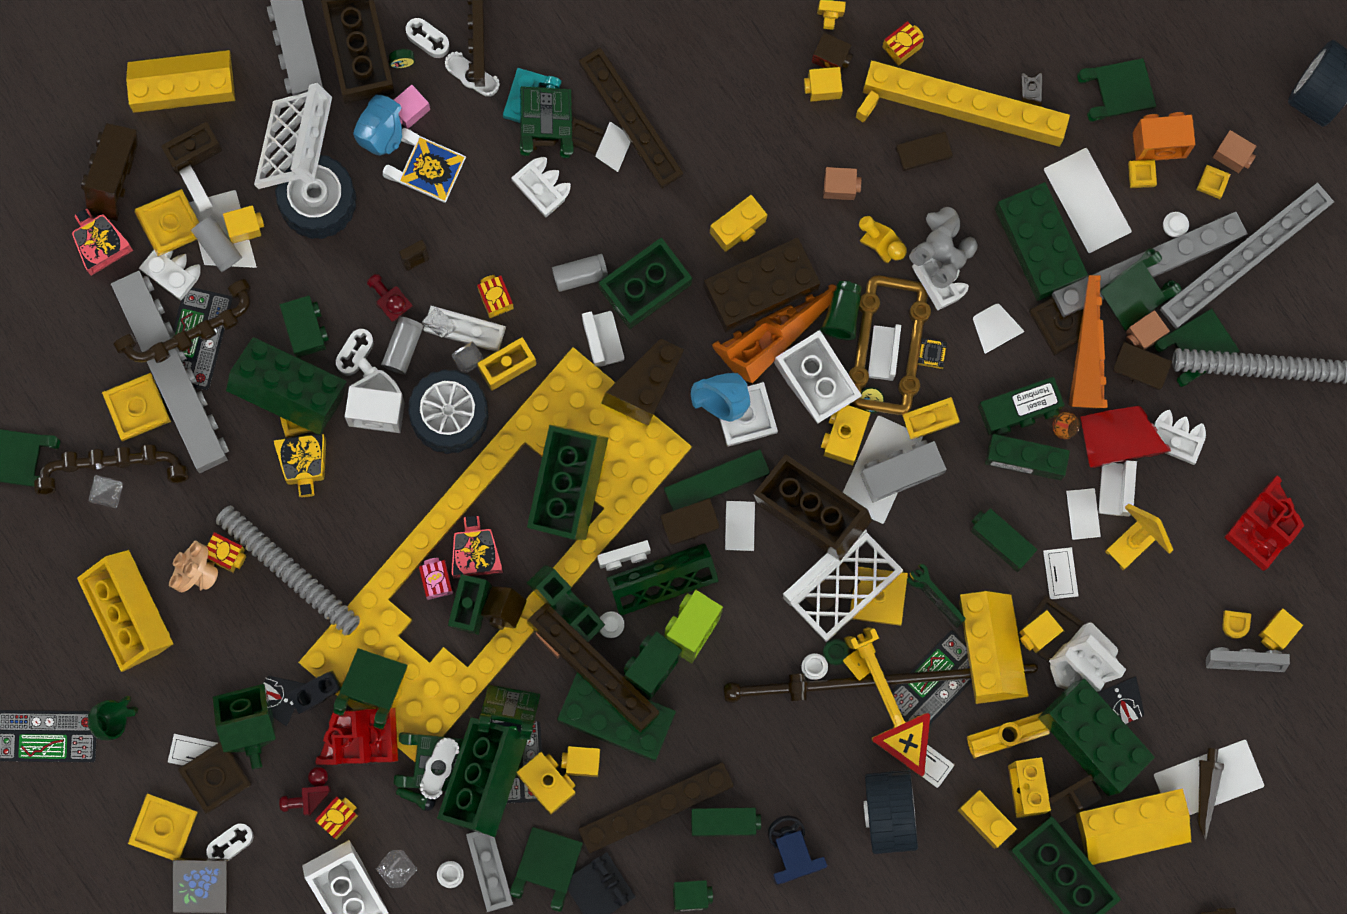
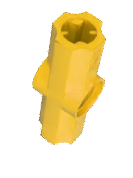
M1043 712L967 736L968 746L973 758L1049 735V730L1038 718ZM1004 729L1013 731L1014 740L1012 742H1007L1003 739L1002 732Z

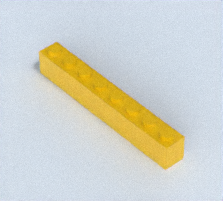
M872 60L863 93L868 95L872 90L879 95V98L1060 147L1064 139L1070 117L1069 114Z

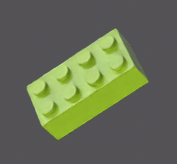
M695 590L693 595L687 593L679 606L678 618L675 616L671 618L665 628L664 635L666 639L682 649L681 657L691 664L719 622L723 606Z

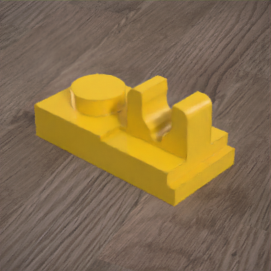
M833 0L819 1L817 14L824 17L823 29H834L835 19L843 17L845 13L846 2Z
M952 397L903 415L910 439L912 440L960 422Z

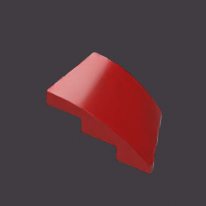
M1141 406L1109 410L1081 417L1090 468L1171 452L1170 446L1161 439L1157 433V428L1153 423H1150L1147 414Z
M1278 475L1263 489L1225 535V538L1263 571L1269 568L1281 550L1291 544L1304 527L1299 514L1295 512L1291 498H1287L1281 487L1282 480Z
M378 708L345 710L342 716L332 713L329 729L323 739L325 744L321 755L316 758V765L398 761L395 708H391L384 729L374 727V717Z

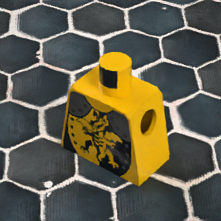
M324 434L274 440L287 484H298L299 497L314 496L313 481H321L325 477L326 438Z

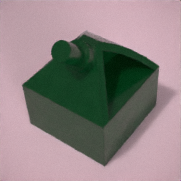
M265 684L213 696L215 726L223 752H246V757L250 758L252 770L262 768L261 748L276 739L272 707Z

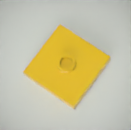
M182 189L135 209V214L157 256L197 240L191 229L199 224V221Z
M151 373L102 392L121 441L171 422Z
M858 567V576L873 577L874 569ZM877 569L876 577H888L894 571ZM901 573L852 620L901 626L908 573ZM861 581L857 586V595H869L873 591V581ZM876 581V587H878L883 581ZM851 599L850 612L854 609V599ZM857 599V605H858L863 599Z
M147 793L128 844L170 860L181 858L198 812Z

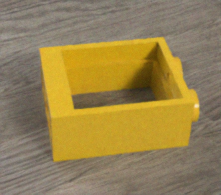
M1042 757L1019 760L1008 765L1016 818L1042 815L1051 811Z

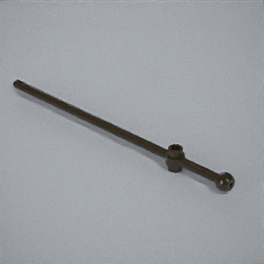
M1023 664L1025 674L1035 673L1038 670L1036 664ZM970 668L884 675L888 685L972 679ZM805 673L790 674L789 683L740 687L736 682H729L724 685V698L729 703H735L741 697L790 693L791 701L807 700L806 692L872 687L876 686L872 676H866L860 681L856 677L805 681Z

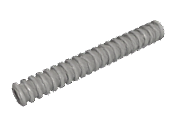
M1177 348L1173 353L1172 365L1174 371L1177 372L1180 369L1183 372L1190 370L1192 373L1198 370L1199 373L1206 371L1207 374H1211L1213 371L1214 374L1222 372L1223 375L1230 373L1232 376L1238 373L1239 376L1246 374L1247 377L1253 374L1254 377L1262 375L1263 378L1270 376L1273 379L1277 376L1279 379L1285 377L1287 380L1293 377L1294 380L1301 378L1303 381H1306L1309 378L1310 381L1317 379L1318 382L1325 380L1330 383L1333 380L1334 383L1339 381L1343 384L1347 383V360L1341 363L1340 360L1333 362V360L1328 359L1325 362L1324 359L1317 361L1316 358L1309 360L1306 357L1301 360L1300 357L1293 359V357L1288 356L1285 359L1284 356L1277 358L1276 355H1272L1270 358L1269 355L1261 357L1260 354L1253 356V354L1249 353L1245 356L1244 353L1237 355L1236 352L1230 355L1229 352L1221 354L1220 351L1213 353V351L1209 350L1206 353L1204 350L1197 352L1196 349L1190 352L1189 349L1181 351L1180 348Z
M233 506L225 507L216 518L217 525H222V529L225 531L228 530L230 536L234 535L236 541L240 540V545L246 546L247 551H252L253 556H258L260 562L264 561L265 567L270 566L271 572H276V576L279 578L282 577L284 583L288 582V587H294L295 593H300V597L303 599L306 598L308 604L312 603V608H318V613L324 614L326 620L330 619L332 625L336 624V629H342L343 635H349L357 628L360 623L359 616H354L352 610L348 611V606H342L341 600H336L334 594L330 595L328 589L324 590V585H318L317 579H312L310 573L306 574L304 568L300 569L298 563L294 564L293 558H288L286 552L282 553L280 547L276 548L274 542L270 543V538L264 537L263 532H258L256 526L252 527L250 521L246 522V517H240V512L234 511Z

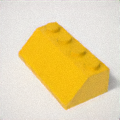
M230 50L127 63L128 100L133 113L236 101Z
M129 550L105 556L77 578L121 672L160 654L173 645L170 634L161 619L159 611Z
M989 591L961 594L959 605L961 614L966 618L963 622L975 703L980 704L1028 697L1012 595Z
M1183 788L1075 814L1085 855L1092 865L1191 842L1190 816Z

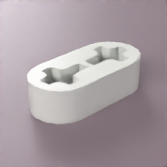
M421 18L411 19L407 23L406 35L412 43L434 58H442L448 54L450 45L448 38ZM422 26V32L426 37L418 33L414 36L412 28ZM432 39L436 43L440 42V40L443 41V49L437 48L433 50V43L429 40Z
M191 165L180 169L179 173L200 212L211 208L212 205Z
M355 330L338 354L336 366L341 374L346 376L355 374L360 369L357 363L361 359L366 358L370 353L374 341L368 330ZM366 336L368 344L366 346L361 345L358 351H356L355 348L358 343L355 339ZM353 353V368L348 366L346 369H343L344 364L342 360H348Z
M245 824L232 826L208 845V858L221 859L218 856L213 857L212 854L215 853L214 847L216 845L223 847L228 843L230 847L224 850L223 854L225 856L222 859H228L229 861L252 843L254 838L252 829ZM239 829L242 832L247 830L248 833L245 835L246 841L244 843L240 840L234 844L231 843V840L237 836L236 830Z

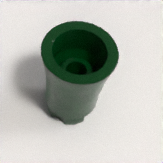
M839 281L837 283L827 316L820 329L822 333L840 340H854L856 338V323L862 289L860 285L849 281Z

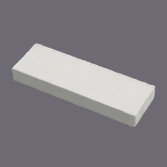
M430 306L424 326V332L495 352L500 350L506 326L434 306Z

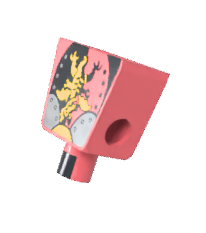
M84 209L75 215V219L80 227L74 230L72 235L83 264L91 276L133 251L128 241L104 214L94 219L90 211Z
M479 516L464 517L465 532L454 533L453 579L460 578L461 574L472 577L503 573L491 529L481 530Z

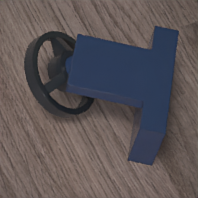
M795 816L779 817L772 822L768 829L769 841L775 848L779 849L786 869L773 874L776 886L827 868L824 857L811 861L804 841V825ZM783 821H795V823L791 826H785L780 830H774V828ZM800 825L801 831L796 832L797 828ZM772 835L780 837L775 839L776 843L772 840Z

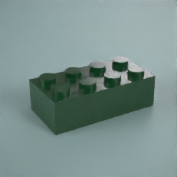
M1046 182L997 203L995 211L1036 301L1051 296L1053 292L1088 276Z
M253 337L231 369L226 391L320 435L341 403L347 381Z
M549 425L527 528L574 540H586L608 437L563 426Z
M577 672L557 721L577 731L656 762L676 711L648 700L660 713L640 733Z
M1085 678L1073 682L1038 717L1089 775L1092 774L1093 780L1107 796L1121 793L1155 758Z
M471 717L437 819L458 827L496 837L527 740L520 739L521 732L491 722L488 733L478 731L479 719Z
M1052 816L1047 818L1008 851L1059 914H1105L1121 900Z

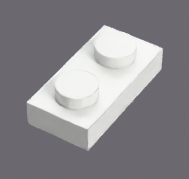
M648 540L597 555L600 569L606 567V570L610 571L621 567V562L631 560L632 563H637L647 559L646 555L650 554L651 550Z

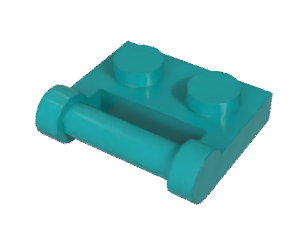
M517 68L503 112V118L520 123L521 86L539 87L543 85L546 88L559 89L562 81L553 76H545Z

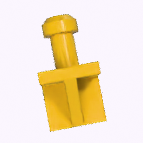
M865 216L860 220L859 227L862 231L867 232L860 242L874 249L885 263H889L891 259L901 260L906 256L907 248L905 244L902 243L891 228L875 222L871 216Z

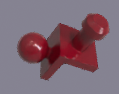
M374 274L367 280V285L370 288L373 287L381 297L376 301V306L379 309L381 308L387 317L394 322L413 305L397 286L389 291L382 283V277L379 274Z
M322 767L313 768L308 774V780L315 787L302 788V797L288 798V796H282L279 799L280 810L282 812H289V809L303 808V814L311 816L326 796L331 793V787L323 786L328 780L327 771Z

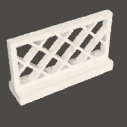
M318 83L309 85L308 92L273 101L254 183L258 189L301 179L304 183L314 182L332 96ZM304 102H305L304 108L299 112L298 109H299V108L304 104ZM290 106V107L279 117L281 108ZM296 112L297 115L286 125L285 122ZM300 124V128L295 133L293 130ZM283 125L285 128L274 138L275 133ZM292 133L293 136L282 146L280 143ZM296 144L295 150L290 154L288 151ZM279 146L280 149L270 158V154ZM287 154L288 157L277 167L276 164ZM291 165L292 171L284 173ZM274 167L276 170L269 177L265 178L266 174Z
M865 529L841 561L827 553L783 593V599L827 642L899 576L903 569L878 545ZM866 541L874 549V559L858 558V549ZM856 551L855 558H849ZM877 553H878L883 559H877ZM843 562H855V576H839V566ZM858 562L874 563L873 577L858 576ZM877 563H888L895 570L888 577H876ZM836 569V576H831L830 574ZM825 579H836V594L820 593V584ZM839 580H855L854 594H839ZM858 580L873 581V591L869 595H857ZM876 581H883L878 587H876ZM817 587V593H811ZM806 597L817 598V612L805 611L799 603ZM820 598H836L835 612H819ZM838 598L854 599V609L849 613L838 612ZM857 599H863V600L857 605ZM810 616H816V622ZM819 616H835V626L828 633L819 626ZM838 617H844V618L838 623Z

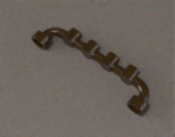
M246 279L233 283L228 287V291L233 299L239 298L237 307L227 309L210 320H204L194 328L182 331L165 342H159L144 352H138L133 348L137 342L132 334L119 338L113 345L119 354L125 353L129 359L135 362H146L155 359L156 363H161L171 356L168 351L176 347L179 352L186 351L193 346L191 340L200 336L202 341H206L216 335L214 329L222 325L225 330L236 326L239 323L237 318L243 315L249 307L250 299L247 292L251 287Z
M144 445L141 447V453L130 454V448L119 447L114 450L115 455L104 456L103 450L94 449L88 452V458H77L76 452H65L61 454L62 460L47 463L40 471L39 478L34 480V491L39 495L54 493L56 491L55 479L51 478L50 475L54 471L60 470L64 472H75L83 468L100 470L106 466L125 468L131 464L154 465L157 462L164 461L171 465L167 469V479L169 482L182 483L187 481L189 476L188 468L181 464L180 459L175 454L167 451H157L155 445Z

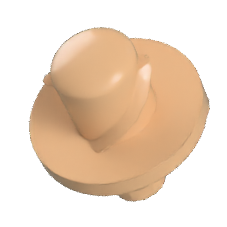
M194 541L184 553L179 552L173 561L175 569L169 581L171 588L179 592H185L194 584L199 587L200 591L213 586L218 576V570L214 567L215 563L207 562L208 548L205 545Z

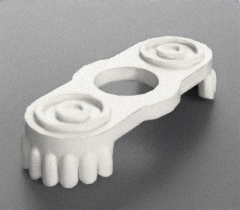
M456 51L455 53L451 52V54H448L445 61L446 69L453 76L461 80L465 87L473 88L486 97L497 93L500 86L497 76L492 77L485 72V87H475L474 82H469L465 78V74L469 70V63L471 62L465 59L461 52L458 53Z
M443 738L438 741L432 756L426 762L425 773L420 783V791H422L421 793L425 798L436 799V797L438 798L442 794L441 789L445 779L451 773V764L455 754L459 753L458 743L454 739ZM436 760H442L446 765V770L441 775H435L431 771V765Z

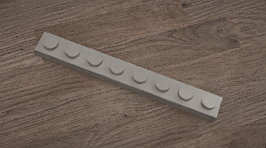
M1317 182L1161 307L1160 311L1175 329L1179 328L1331 206L1334 201Z
M1233 212L1154 247L1153 249L1162 256V260L1147 269L1152 277H1156L1244 238L1248 233L1237 212ZM1145 252L1093 274L1101 275L1100 289L1137 262ZM1088 277L1053 292L1052 296L1063 317L1084 309Z

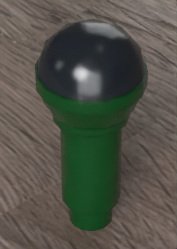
M400 787L396 791V795H399L400 798L416 803L423 811H430L435 806L436 800L425 798L422 793L419 794Z

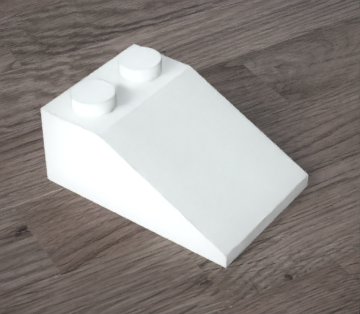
M820 330L775 358L774 363L817 424L862 397Z
M350 840L302 865L305 879L326 914H389Z

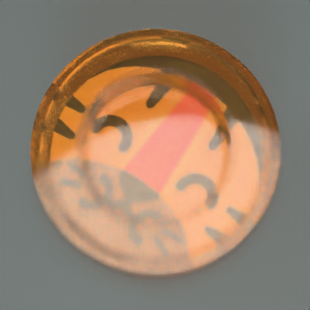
M1069 412L1061 413L1053 421V431L1061 439L1074 437L1080 427L1078 418Z

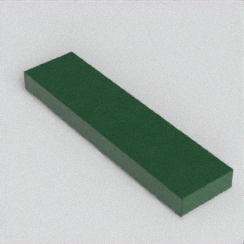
M759 449L665 487L664 491L672 511L765 477L770 474V471Z

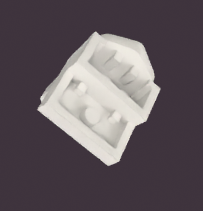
M1093 623L1084 624L1071 640L1063 644L1049 660L1051 663L1050 669L1057 687L1067 689L1073 682L1085 678L1095 691L1098 692L1101 691L1106 682L1122 677L1126 671L1116 658L1118 653L1117 647Z

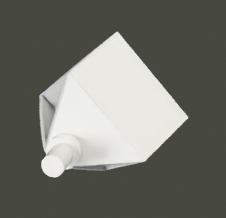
M366 358L361 359L357 365L363 371L364 378L349 386L345 412L348 426L401 433L405 402L399 387L383 370L372 367Z

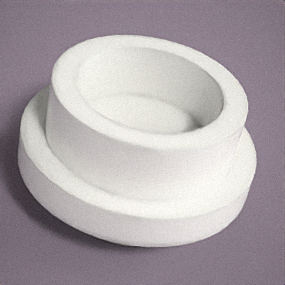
M1172 212L1165 217L1163 229L1170 237L1177 238L1188 231L1189 221L1184 214Z
M606 612L600 617L605 624L600 630L603 636L615 638L623 632L624 620L618 613Z
M810 654L802 662V672L805 673L808 679L819 680L827 673L828 663L822 655Z
M453 861L444 862L437 871L439 883L446 888L457 887L464 877L462 867Z

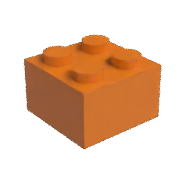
M1175 112L1169 114V117H1159L1158 114H1150L1140 119L1133 131L1136 161L1187 158L1196 145L1192 115Z

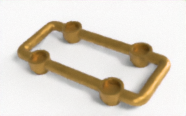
M878 275L868 280L866 293L861 296L859 310L862 312L855 367L850 370L848 375L861 393L862 388L866 386L869 379L865 363L872 316L878 311L880 300L876 295L877 286L917 292V301L911 306L909 316L913 321L906 376L901 379L898 386L899 392L903 395L902 404L898 405L858 398L852 404L860 409L904 415L910 411L913 397L920 388V382L916 378L923 325L930 317L931 308L927 304L928 293L922 283Z

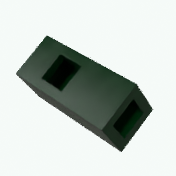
M991 508L986 513L981 510L971 521L975 525L971 532L1017 573L1038 550Z
M756 808L691 809L692 837L756 836V830H761V814H756Z

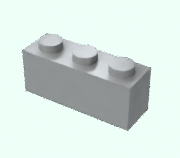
M924 440L914 444L911 451L903 453V450H899L888 455L889 460L881 463L879 460H874L865 464V469L862 470L860 475L872 503L943 475L947 469L935 441L927 443Z

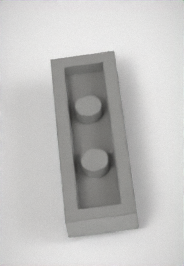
M1218 647L1210 650L1206 657V668L1285 672L1290 665V654H1282L1278 650L1258 653L1253 649L1229 651L1228 648Z
M478 832L466 834L487 912L512 906L513 902L495 837Z

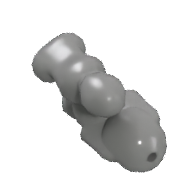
M944 207L937 213H928L926 221L932 232L927 237L926 242L919 244L909 255L911 262L917 266L923 265L931 258L942 262L943 266L931 278L934 286L941 289L953 283L957 277V271L965 265L967 259L974 256L978 247L976 239L973 237L964 238L958 249L953 246L952 238L960 230V219L956 210L951 207Z

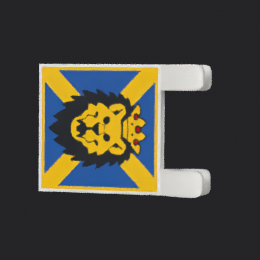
M403 128L401 141L414 145L412 153L403 172L390 165H386L383 170V177L446 203L466 156L423 138L409 129Z

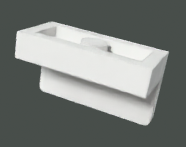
M592 311L583 313L582 321L594 365L602 367L624 361V354L612 311L593 315Z
M896 324L895 328L874 325L868 367L869 378L894 380L901 325Z
M1126 460L1124 464L1112 463L1101 467L1099 514L1127 517L1131 515L1125 509V506L1128 503L1134 506L1137 461Z

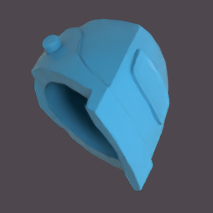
M375 95L369 101L367 108L361 114L355 126L353 135L358 145L379 156L386 153L390 154L397 149L402 139V127L398 114L402 109L401 105L389 97Z
M726 373L702 379L694 383L691 388V400L695 409L703 407L724 421L732 422L741 418L750 407L751 401L747 383L738 373Z

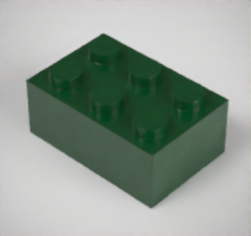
M661 237L599 282V290L630 330L692 285V277Z
M657 631L653 637L650 634L646 636L639 646V656L637 658L632 656L624 667L625 679L650 701L682 656V649Z

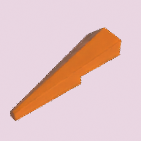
M1089 275L1069 399V406L1107 408V400H1104V385H1106V377H1104L1103 320H1100V306L1102 305V297H1100L1101 275Z
M831 284L824 293L816 297L811 294L806 297V302L794 308L792 305H789L757 321L755 327L744 333H741L740 330L733 333L734 338L722 344L719 341L713 343V349L734 373H738L744 380L753 383L775 361V358L782 354L831 304L833 292L837 286Z

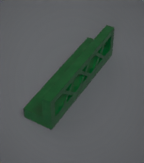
M705 543L607 577L618 613L621 616L719 581L712 556ZM709 567L711 575L701 579L695 577L698 570ZM682 577L685 579L681 586L674 587L670 585L675 578ZM649 587H660L659 592L655 595L645 594ZM629 594L636 596L632 603L622 606L621 597Z

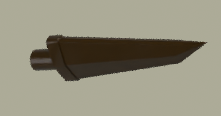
M1208 748L1207 761L1199 760L1198 825L1205 841L1222 771L1224 770V763L1217 762L1219 749Z

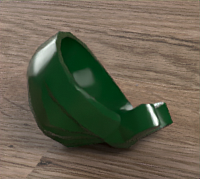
M126 696L120 701L105 700L92 707L88 714V728L94 737L100 740L111 741L122 735L126 727L127 717L135 716L139 710L137 707H127L131 701V696Z

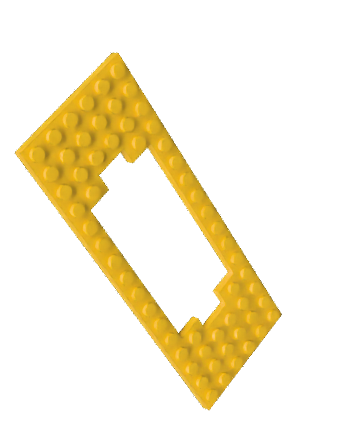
M574 347L350 602L348 611L352 610L354 616L360 617V623L351 634L343 635L342 629L338 630L336 629V624H331L298 662L316 678L327 672L334 671L341 686L344 683L358 648L408 665L391 708H395L397 747L414 762L417 745L401 744L398 740L399 734L405 732L444 737L533 634L535 630L527 624V620L545 603L533 591L526 599L527 602L516 628L504 627L503 630H499L467 667L444 647L429 663L399 636L412 620L389 600L526 443L542 457L549 425L563 426L608 437L595 502L603 508V511L590 524L586 540H577L553 567L571 588L597 559V555H600L692 448L690 444L655 415H653L647 426L601 404L605 393L615 382ZM349 699L347 704L353 710L375 709V707Z

